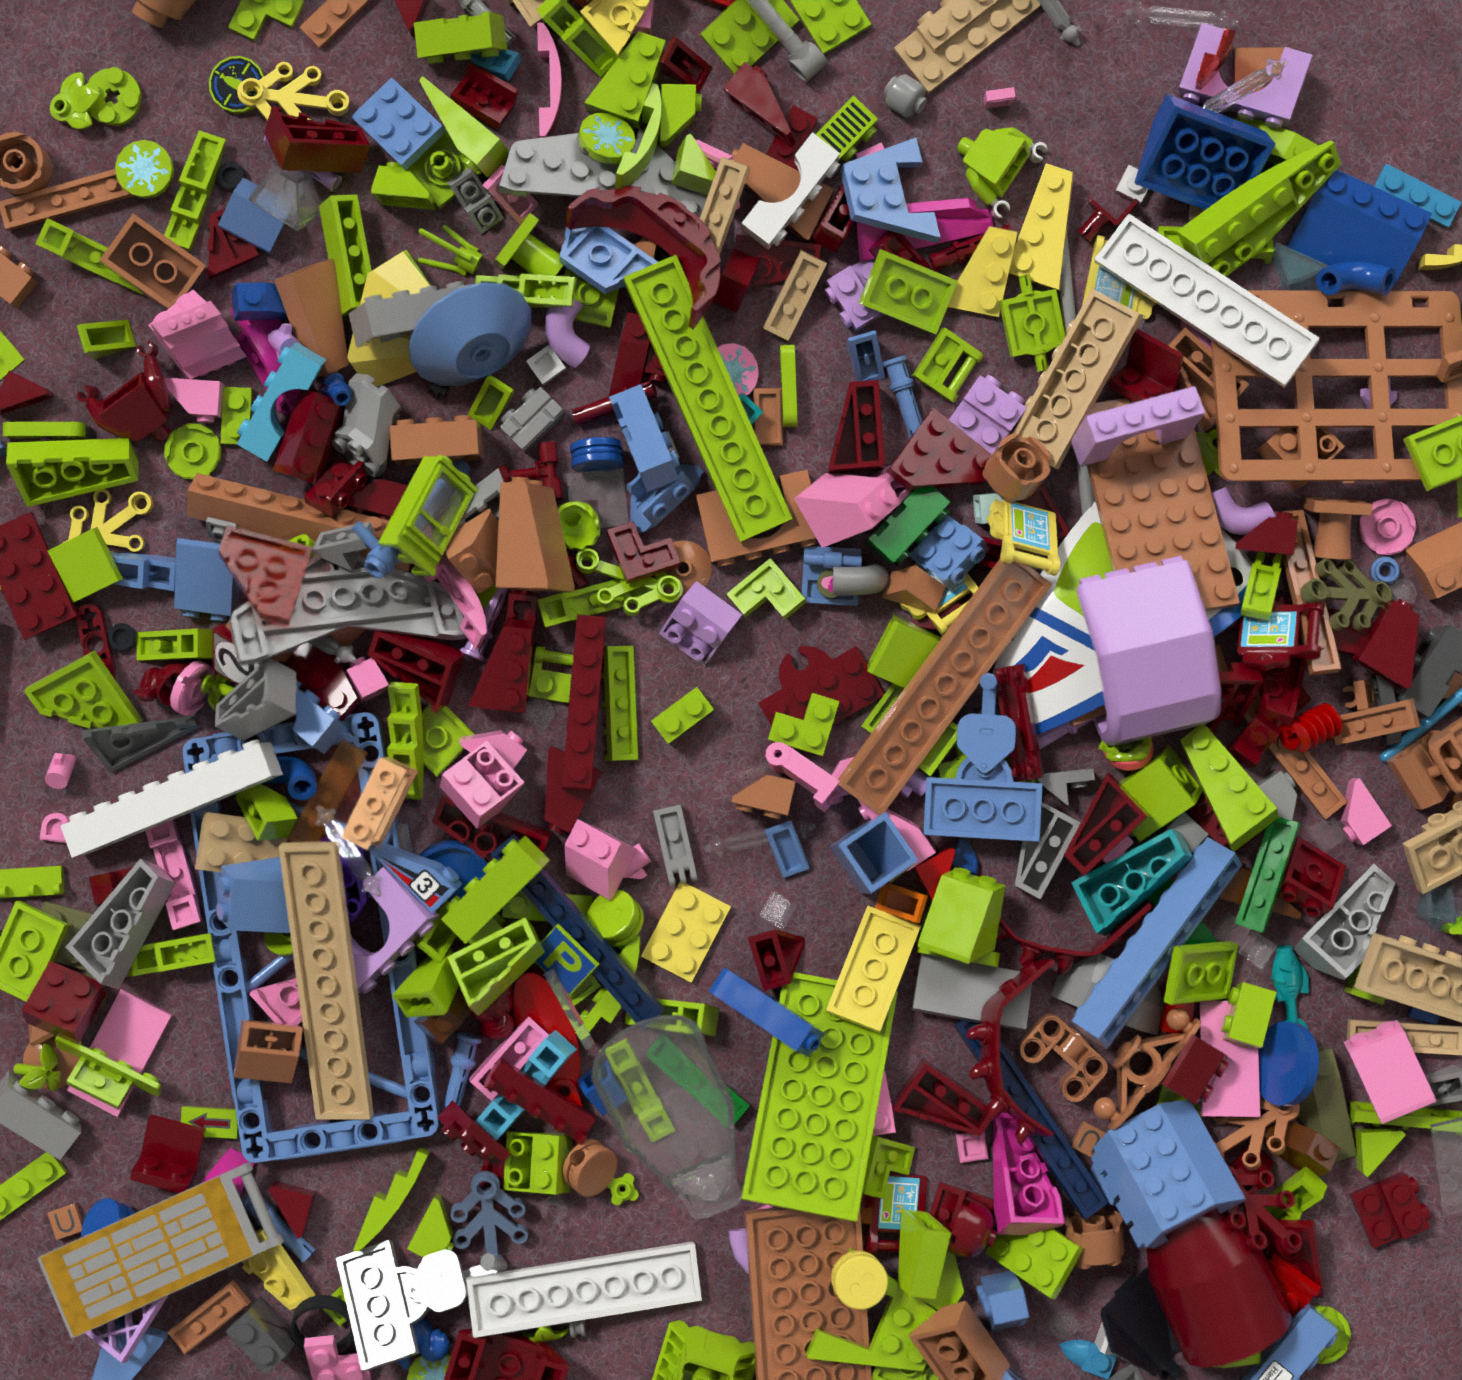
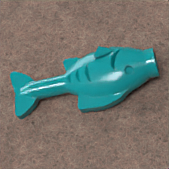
M1292 945L1275 947L1276 955L1273 960L1270 978L1273 980L1276 989L1275 1000L1277 1002L1285 1001L1286 1019L1284 1021L1298 1023L1308 1029L1307 1024L1298 1018L1296 1004L1299 993L1309 992L1308 974L1293 952Z

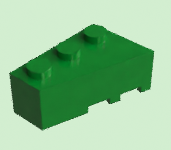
M934 486L915 489L865 544L889 566L894 562L900 565L910 554L907 548L914 541L919 545L930 533L926 529L933 520L938 524L948 514L949 511L945 507L950 501Z

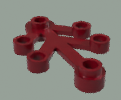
M1228 1166L1246 1201L1242 1202L1244 1215L1238 1211L1237 1205L1226 1211V1226L1230 1230L1236 1231L1243 1228L1246 1224L1248 1234L1246 1239L1247 1246L1252 1251H1259L1267 1245L1266 1236L1259 1231V1219L1276 1236L1275 1245L1281 1254L1291 1255L1298 1252L1302 1246L1300 1234L1293 1230H1286L1264 1208L1278 1207L1281 1210L1291 1208L1295 1204L1294 1195L1288 1190L1276 1195H1251L1242 1186H1257L1262 1190L1269 1188L1274 1184L1273 1174L1268 1170H1263L1256 1174H1238L1233 1167ZM1262 1176L1266 1179V1184L1262 1181ZM1283 1196L1286 1198L1287 1204L1284 1203ZM1233 1216L1237 1219L1238 1225L1234 1223ZM1255 1237L1259 1241V1246L1254 1241Z

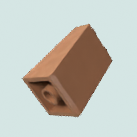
M512 477V482H500L496 587L521 591L574 592V582L553 488L542 486L543 481L529 480V478Z

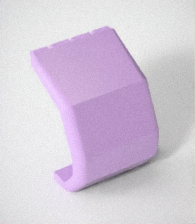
M1182 556L1161 560L1162 566H1158L1156 562L1133 566L1132 573L1129 572L1128 568L1104 573L1106 579H1101L1100 575L1079 579L1077 596L1097 655L1106 707V715L1095 718V726L1102 741L1108 745H1120L1205 725L1220 714L1221 685L1212 628L1190 564L1187 560H1183Z

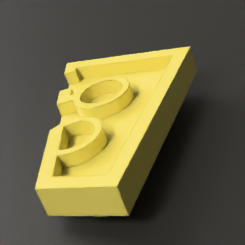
M592 0L580 11V14L616 56L619 57L652 0Z
M992 226L987 228L968 264L957 280L958 283L948 307L999 317L1001 310L999 301L1003 300L1017 231Z
M263 1228L255 1231L260 1243L267 1240ZM281 1244L241 1261L244 1264L242 1269L249 1275L252 1272L264 1282V1288L289 1310L297 1308L305 1299L315 1296V1293Z

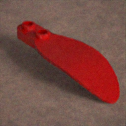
M535 973L522 974L516 981L513 994L516 1027L529 1016L549 1035L556 1030L577 1048L546 1086L560 1093L561 1087H567L570 1090V1094L565 1097L585 1109L577 1081L580 1077L581 1068L580 1048L571 1015L562 998L546 979Z

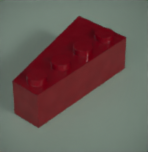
M446 793L442 794L432 819L435 825L459 842L466 844L477 855L487 859L489 862L494 859L490 854L513 834L519 840L526 836L544 854L553 833L501 811L477 829Z

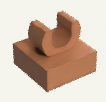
M1372 679L1355 681L1353 685L1342 689L1343 692L1351 691L1355 695L1354 701L1345 703V707L1352 708L1357 706V710L1377 707Z

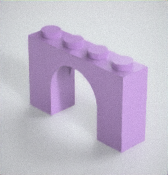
M1202 23L1179 87V95L1183 96V100L1192 104H1199V102L1208 104L1211 109L1218 112L1232 111L1238 113L1237 115L1245 120H1254L1256 118L1265 121L1266 125L1280 129L1282 126L1288 128L1311 64L1312 54L1284 47L1272 81L1260 91L1239 93L1225 85L1219 74V65L1228 43L1229 30Z
M1194 386L1087 415L1073 436L1071 443L1079 465L1082 467L1107 460L1119 444L1145 432L1155 430L1160 445L1187 438L1205 414V411Z
M382 867L364 886L387 914L390 932L386 944L379 952H370L362 948L351 936L358 993L367 994L377 985L375 980L381 974L386 975L396 966L394 961L400 955L404 956L415 947L413 942L419 936L423 937L434 928L433 922L439 917L436 911L432 914L386 867Z

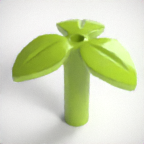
M218 673L215 680L212 674H208L201 685V692L203 694L210 692L208 703L215 712L216 705L234 689V687L228 685L232 681Z
M45 1043L40 1052L42 1066L17 1063L13 1071L17 1075H24L19 1081L20 1086L27 1089L42 1088L46 1081L47 1088L55 1092L61 1082V1072H52V1069L58 1062L54 1049Z
M550 1325L541 1326L535 1334L522 1331V1336L528 1337L535 1342L553 1341L565 1336L570 1329L569 1325L558 1331H553Z

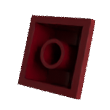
M1192 1034L1162 1085L1194 1104L1199 1105L1201 1101L1206 1103L1214 1091V1088L1211 1086L1216 1076L1221 1078L1229 1066V1063L1226 1062L1228 1055Z

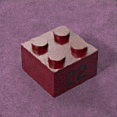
M49 961L21 1012L26 1023L78 1045L104 1000L106 993L103 985L97 980Z

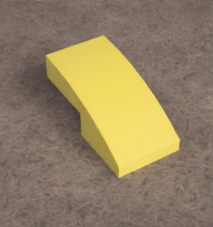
M1454 244L1447 249V255H1423L1418 259V270H1438L1461 264L1462 245Z

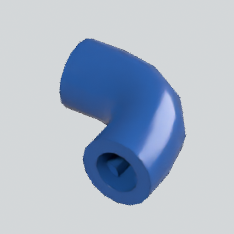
M1345 261L1322 268L1317 274L1316 284L1319 290L1326 295H1333L1344 290H1362L1387 295L1393 288L1396 272L1393 267L1381 264Z
M276 755L283 775L261 784H287L289 794L298 800H306L314 796L317 790V779L312 767L299 758Z

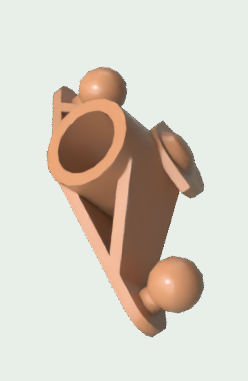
M1174 1008L1168 1012L1166 1021L1171 1029L1183 1030L1182 1032L1143 1039L1136 1035L1130 1041L1120 1045L1116 1052V1059L1112 1064L1117 1069L1118 1110L1116 1111L1114 1101L1108 1097L1099 1098L1093 1108L1097 1118L1110 1120L1108 1124L1110 1130H1116L1132 1114L1143 1096L1165 1080L1171 1062L1183 1050L1192 1034L1195 1035L1199 1029L1201 1021L1198 1018L1190 1022L1189 1015L1184 1009ZM1170 1043L1160 1054L1153 1048ZM1146 1052L1150 1057L1147 1069L1141 1073H1133L1129 1066L1131 1057L1135 1053ZM1127 1079L1135 1083L1128 1096Z

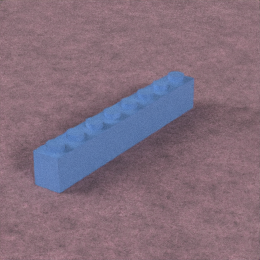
M1208 837L1203 844L1197 846L1193 853V858L1186 867L1179 870L1175 882L1168 890L1162 893L1158 905L1145 916L1141 928L1135 935L1129 938L1124 951L1118 958L1112 961L1104 978L1095 984L1085 1004H1082L1076 1010L1072 1022L1080 1032L1106 1049L1110 1046L1171 963L1173 947L1185 944L1242 866L1235 852Z

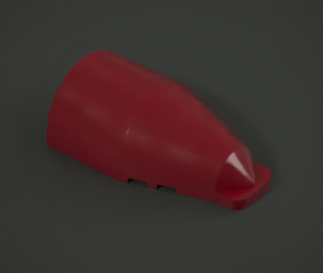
M1217 1208L1165 1234L1168 1241L1154 1249L1151 1247L1146 1248L1149 1281L1181 1353L1189 1365L1202 1368L1227 1365L1266 1349L1287 1331L1291 1325L1292 1317L1263 1250L1252 1251L1247 1246L1246 1239L1248 1234L1246 1225L1236 1231L1230 1230L1225 1223L1226 1211L1220 1214ZM1233 1216L1234 1223L1238 1225L1237 1219ZM1255 1237L1254 1241L1259 1246V1241Z

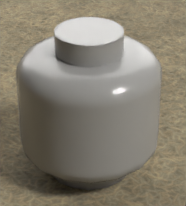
M902 74L898 77L894 76L884 89L883 96L886 97V105L906 118L912 116L915 112L919 114L927 103L925 86L907 74Z

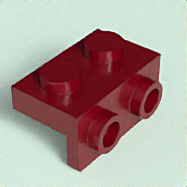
M470 62L466 67L465 76L451 93L450 99L468 113L499 129L515 107L519 91L510 83L499 79L486 69Z

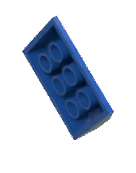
M1166 94L1153 120L1134 183L1206 210L1228 193L1258 176L1276 143L1264 130Z
M1336 170L1308 199L1286 250L1323 267L1345 261L1370 262L1393 267L1396 272L1394 288L1420 241L1432 213Z

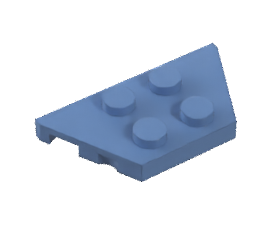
M567 227L564 244L560 253L561 264L604 294L626 286L623 280L624 276L658 262L609 227H585L573 230Z

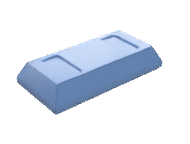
M791 820L765 829L783 878L810 869Z

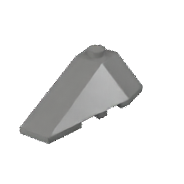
M1373 864L1335 903L1334 908L1309 930L1293 950L1314 969L1345 980L1364 960L1372 934L1377 930L1376 927L1386 908L1395 882Z

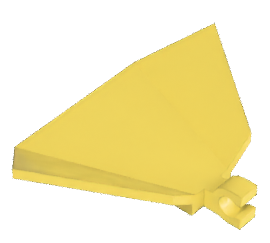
M404 251L367 274L360 305L365 302L364 298L369 296L382 295V299L391 298L393 293L403 290H409L410 294L420 293L419 289L430 285ZM403 332V336L383 343H381L380 337L374 338L367 343V346L359 348L356 347L354 335H352L347 358L357 373L370 375L375 379L372 383L374 386L378 387L417 372L410 362L409 341L411 337L408 336L407 332Z

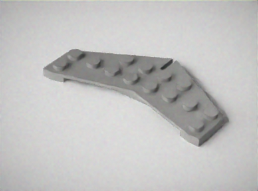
M640 127L632 151L635 154L645 133ZM578 133L521 140L511 146L498 191L513 196H527V193L580 197L587 190L600 187V191L615 189L616 172L620 163L605 164L588 156L589 152L585 148L583 150L579 145ZM657 145L652 159L645 170L629 186L641 187V191L655 195L659 193L668 195L684 204L688 211L695 213L700 218L708 195L671 184L675 161Z
M361 555L353 570L336 565L337 570L335 571L332 562L319 556H314L236 609L230 619V629L238 665L242 666L258 663L345 627L444 640L465 639L466 635L460 628L463 615L441 583L435 581L428 583L424 577L398 568H394L389 575L381 579L376 578L366 570L364 566L366 557Z

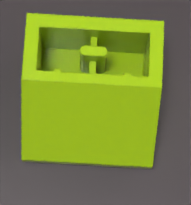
M507 1132L506 1149L511 1154L505 1160L503 1190L554 1195L569 1193L570 1187L563 1180L562 1170L564 1162L573 1148V1138L562 1133Z

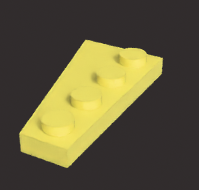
M1047 163L1045 164L1013 251L1009 274L1017 277L1030 274L1031 282L1060 291L1065 239L1068 228V213L1070 211L1074 177L1073 172Z

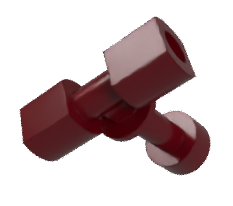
M556 441L539 443L540 461L535 462L534 468L508 471L507 465L495 467V470L499 468L505 482H512V477L529 478V480L537 479L538 481H543V486L553 488L556 501L563 499L561 479L557 478L556 463H559Z

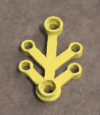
M280 62L275 70L262 79H245L237 89L238 98L241 103L249 107H256L267 121L271 111V106L267 101L277 102L288 115L296 117L301 112L296 105L327 109L334 116H342L349 110V98L341 90L331 91L327 97L298 93L308 85L316 86L320 83L321 71L316 66L307 67L302 75L280 90L269 89L278 81L288 82L293 77L292 66L287 62ZM282 69H287L289 73L286 75H282L279 73V71ZM315 72L318 74V77L310 79L308 74ZM250 91H255L257 95L250 97L247 95V93ZM335 103H341L343 107L334 108L333 105Z
M105 489L95 491L93 495L95 506L91 529L98 527L106 545L125 547L133 552L142 551L145 541L141 536L131 535L128 537L111 533L137 514L146 515L150 513L154 506L152 497L144 492L133 493L128 500V507L104 523L107 505L111 503L112 495ZM102 492H105L107 495V500L104 503L98 501V495ZM140 499L147 501V506L144 509H139L137 506ZM74 506L70 511L72 522L69 540L82 534L83 522L89 517L88 510L83 506ZM78 509H82L84 516L78 520L75 517V512ZM134 538L140 540V546L137 549L131 547V541Z

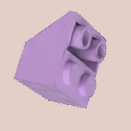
M696 581L680 600L659 634L705 667L742 614Z

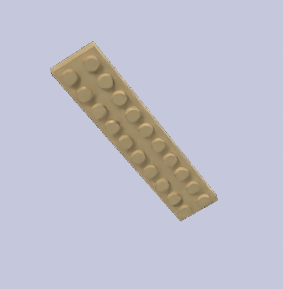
M282 843L278 847L316 1119L370 1120L374 1115L339 843Z

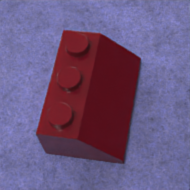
M300 389L272 471L314 485L331 466L336 451L331 441L335 438V432L343 425L345 405L339 406L330 397Z

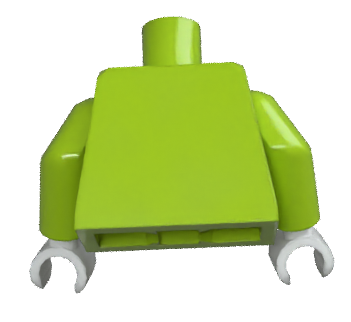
M1014 127L995 129L994 131L984 129L975 141L963 137L957 147V152L965 156L963 158V164L966 168L965 176L972 190L986 205L990 204L992 206L991 214L995 219L999 220L1003 217L997 212V206L1004 207L1008 212L1010 205L1006 201H998L996 199L997 196L1002 198L1028 157L1033 163H1040L1043 160V157L1036 153V149L1044 153L1048 150L1045 143L1038 142L1033 144V140Z

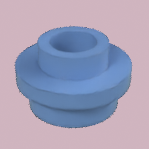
M1381 557L1371 565L1370 574L1374 581H1383L1390 585L1398 579L1400 569L1394 559ZM1382 566H1386L1389 569V574L1386 577L1380 574Z

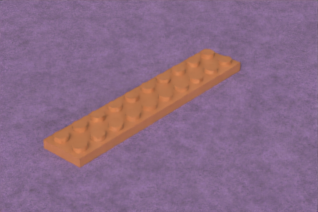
M999 559L838 778L840 781L838 785L877 814L881 815L884 813L979 685L982 675L987 674L1052 584L1030 566L1016 562L1007 564Z

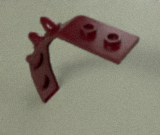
M1144 901L1108 935L1097 942L1091 948L1093 951L1080 952L1043 946L1016 937L1001 917L996 941L1003 938L1007 940L1011 938L1021 944L1020 947L1024 949L1019 963L1022 966L1030 961H1035L1039 954L1043 955L1044 952L1054 953V958H1058L1057 973L1062 976L1069 972L1074 960H1078V956L1097 955L1109 946L1111 948L1116 946L1124 938L1123 933L1130 927L1133 929L1144 920V914L1152 906L1149 902Z
M1053 959L1030 961L1020 969L1019 974L1004 982L999 987V991L984 1004L980 1025L970 1028L966 1034L968 1039L979 1040L981 1044L980 1062L973 1066L969 1075L973 1080L984 1078L987 1090L991 1094L987 1116L990 1120H994L1003 1112L1005 1114L1008 1113L1014 1118L1018 1126L1016 1139L1019 1144L1024 1143L1029 1135L1034 1136L1038 1134L1043 1137H1049L1055 1133L1024 1113L1003 1089L1000 1066V1020L1003 1007L1056 963Z

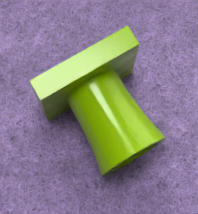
M529 213L493 262L496 267L502 270L508 261L512 259L529 274L556 276L563 267V264L560 263L559 252L530 234L539 221L531 213Z

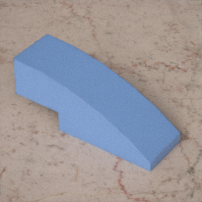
M110 552L123 578L114 583V585L139 589L151 587L175 591L176 558Z

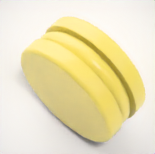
M852 1251L844 1254L835 1263L831 1274V1283L835 1293L845 1305L853 1309L862 1310L871 1308L881 1301L887 1290L888 1277L884 1267L875 1256L865 1251Z

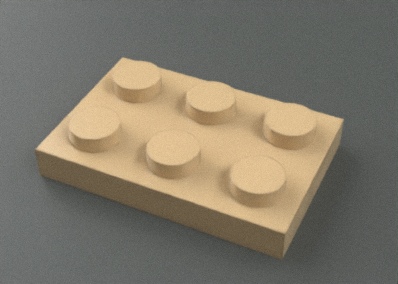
M204 812L195 869L221 872L224 865L280 857L278 846L282 843H287L288 837L257 841L245 817Z

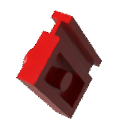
M1273 1253L1271 1258L1267 1260L1291 1315H1296L1311 1301L1312 1297L1319 1294L1320 1286L1276 1253Z

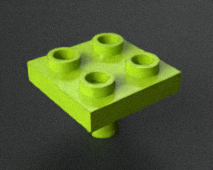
M446 130L408 170L425 187L437 207L441 209L456 197L447 182L468 167L463 164L462 161L465 157L457 149ZM479 170L476 171V174L479 178L483 173H481Z

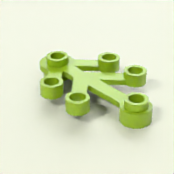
M586 548L585 550H580L576 556V567L580 572L590 574L595 571L624 581L610 588H601L597 592L596 601L601 607H609L613 603V599L640 587L651 591L637 598L628 597L625 600L623 609L629 616H636L641 608L658 600L664 603H674L682 596V583L676 577L667 575L666 572L655 575L656 579L647 577L626 584L620 567L599 560L595 550ZM585 560H589L592 562V565L590 567H586L582 564V562ZM670 587L673 589V593L667 594L663 589ZM607 594L610 596V599L603 601L600 596ZM629 603H634L637 605V608L635 610H631L627 607V605Z

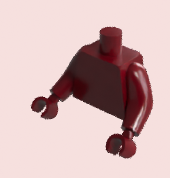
M148 341L150 346L148 353H145L143 346L139 345L137 347V353L145 358L143 361L144 373L140 372L101 402L98 399V389L92 385H84L88 395L86 396L83 392H78L77 399L81 402H87V410L94 422L103 430L121 438H131L134 441H140L150 434L157 442H162L170 434V429L164 424L170 409V397L159 361L156 358L159 351L158 346Z

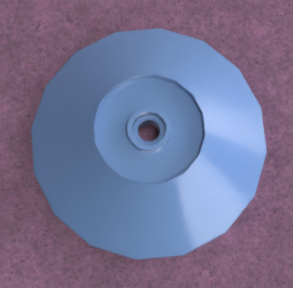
M477 283L456 289L435 302L418 320L409 341L410 362L420 377L439 386H464L484 380L488 375H493L506 367L522 350L531 331V308L522 293L505 284Z

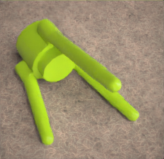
M443 225L442 229L462 245L460 248L451 245L422 228L419 229L421 235L456 254L454 262L458 266L424 258H418V263L457 272L463 276L467 272L472 275L475 273L483 257V254L478 252L479 248L468 243L447 225Z

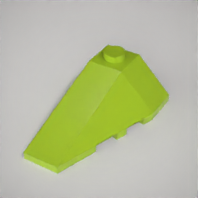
M422 76L419 82L455 146L465 157L462 161L463 164L473 173L479 170L486 177L491 176L501 165L505 167L510 151L503 142Z

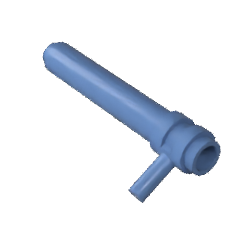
M464 460L452 461L453 466L459 472L470 475V466ZM440 477L423 507V510L432 518L449 501L454 491ZM419 514L414 526L422 532L430 522ZM358 521L351 529L371 549L366 556L364 566L372 576L381 579L394 570L395 564L400 563L397 556L401 551L394 547H381L378 544L379 540Z

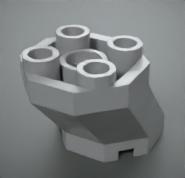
M356 373L349 380L348 386L352 390L350 402L345 405L343 425L335 432V438L331 441V444L338 452L344 455L347 463L354 466L360 460L365 463L366 475L380 477L387 468L390 448L389 426L394 425L400 418L398 412L401 410V406L385 386L381 385L377 388L372 384L375 381L373 377Z

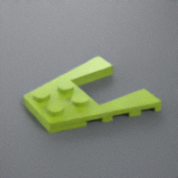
M850 1247L849 1250H848V1253H849V1252H852V1251H856V1250H854L853 1248ZM887 1275L888 1286L885 1294L890 1296L869 1348L816 1328L805 1355L807 1358L815 1360L924 1371L927 1362L909 1338V1335L937 1310L924 1301L909 1299L907 1294L898 1286V1281Z

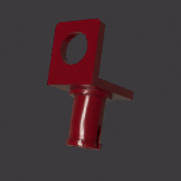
M1090 198L1088 203L1094 208V213L1077 232L1083 236L1092 228L1085 236V239L1091 243L1106 224H1113L1117 228L1128 213L1130 214L1139 204V201L1135 199L1116 220Z

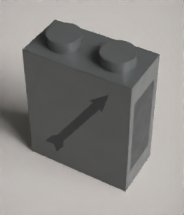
M261 1296L240 1314L226 1330L230 1337L264 1374H267L278 1364L295 1344L291 1337L290 1328Z

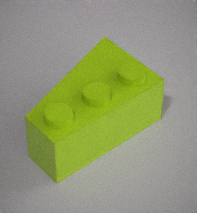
M487 11L481 12V15L469 17L468 15H461L458 18H441L414 23L417 57L427 59V64L444 63V57L454 56L455 61L471 60V54L482 53V58L499 57V51H507L504 15Z

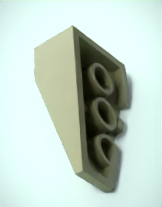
M1324 1045L1317 1047L1319 1053L1317 1079L1310 1094L1299 1103L1300 1112L1298 1118L1305 1127L1319 1132L1341 1148L1335 1160L1336 1162L1357 1156L1333 1049Z

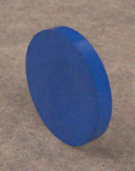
M448 840L438 842L427 847L419 854L422 857L442 863L445 867L452 868L458 874L462 885L447 899L449 902L456 895L462 899L467 894L463 888L473 878L477 877L481 880L486 875L483 869L488 865L487 860L459 841Z
M1281 1021L1271 1025L1266 1031L1263 1047L1258 1049L1259 1091L1262 1097L1271 1104L1286 1107L1295 1106L1306 1099L1316 1082L1319 1069L1317 1044L1310 1031L1301 1024Z

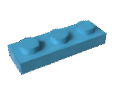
M1388 164L1383 166L1373 185L1378 189L1431 212L1432 215L1429 220L1446 229L1449 228L1462 203Z

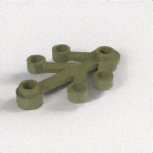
M1328 558L1321 560L1315 565V570L1320 577L1327 578L1329 576L1339 587H1326L1322 580L1313 578L1303 585L1300 592L1302 599L1306 603L1311 604L1324 599L1345 600L1340 611L1329 619L1331 627L1336 631H1341L1349 626V618L1359 601L1367 602L1362 612L1351 618V624L1356 631L1362 632L1371 626V618L1376 609H1382L1386 602L1392 599V591L1385 582H1371L1356 568L1354 562L1349 559L1339 563L1337 568ZM1351 577L1361 588L1353 585L1348 578Z

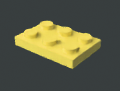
M679 882L641 957L692 983L731 906L688 883L681 884Z

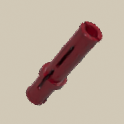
M1005 224V226L1000 227L1002 229L1011 230L1009 224ZM984 234L961 243L958 241L953 242L951 247L929 254L928 257L932 269L936 272L955 263L959 265L965 263V259L972 256Z
M652 380L641 384L647 400L658 397ZM628 387L622 388L621 392L628 390ZM610 396L572 409L573 418L577 426L614 413Z

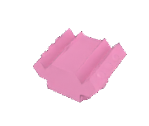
M194 290L180 296L172 307L167 311L159 313L153 322L148 325L165 352L173 359L177 367L188 379L207 375L212 370L217 371L222 366L232 365L235 361L247 357L239 347L241 345L231 334L228 324L220 316L221 313L211 301L206 302Z

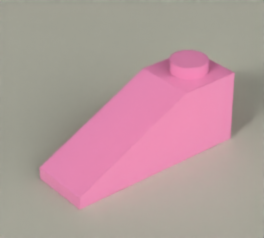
M528 1016L469 1077L470 1082L492 1101L498 1093L492 1089L490 1091L484 1087V1080L499 1058L521 1069L549 1034Z

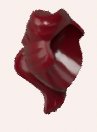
M185 660L182 663L174 662L162 669L154 667L146 670L140 682V689L133 690L134 694L143 702H153L157 698L161 703L171 706L170 697L178 676L188 665L197 660Z
M512 984L479 1016L472 1010V1018L481 1022L478 1027L481 1037L498 1040L508 1038L512 1034L515 1026L514 1020L509 1014L514 1004Z

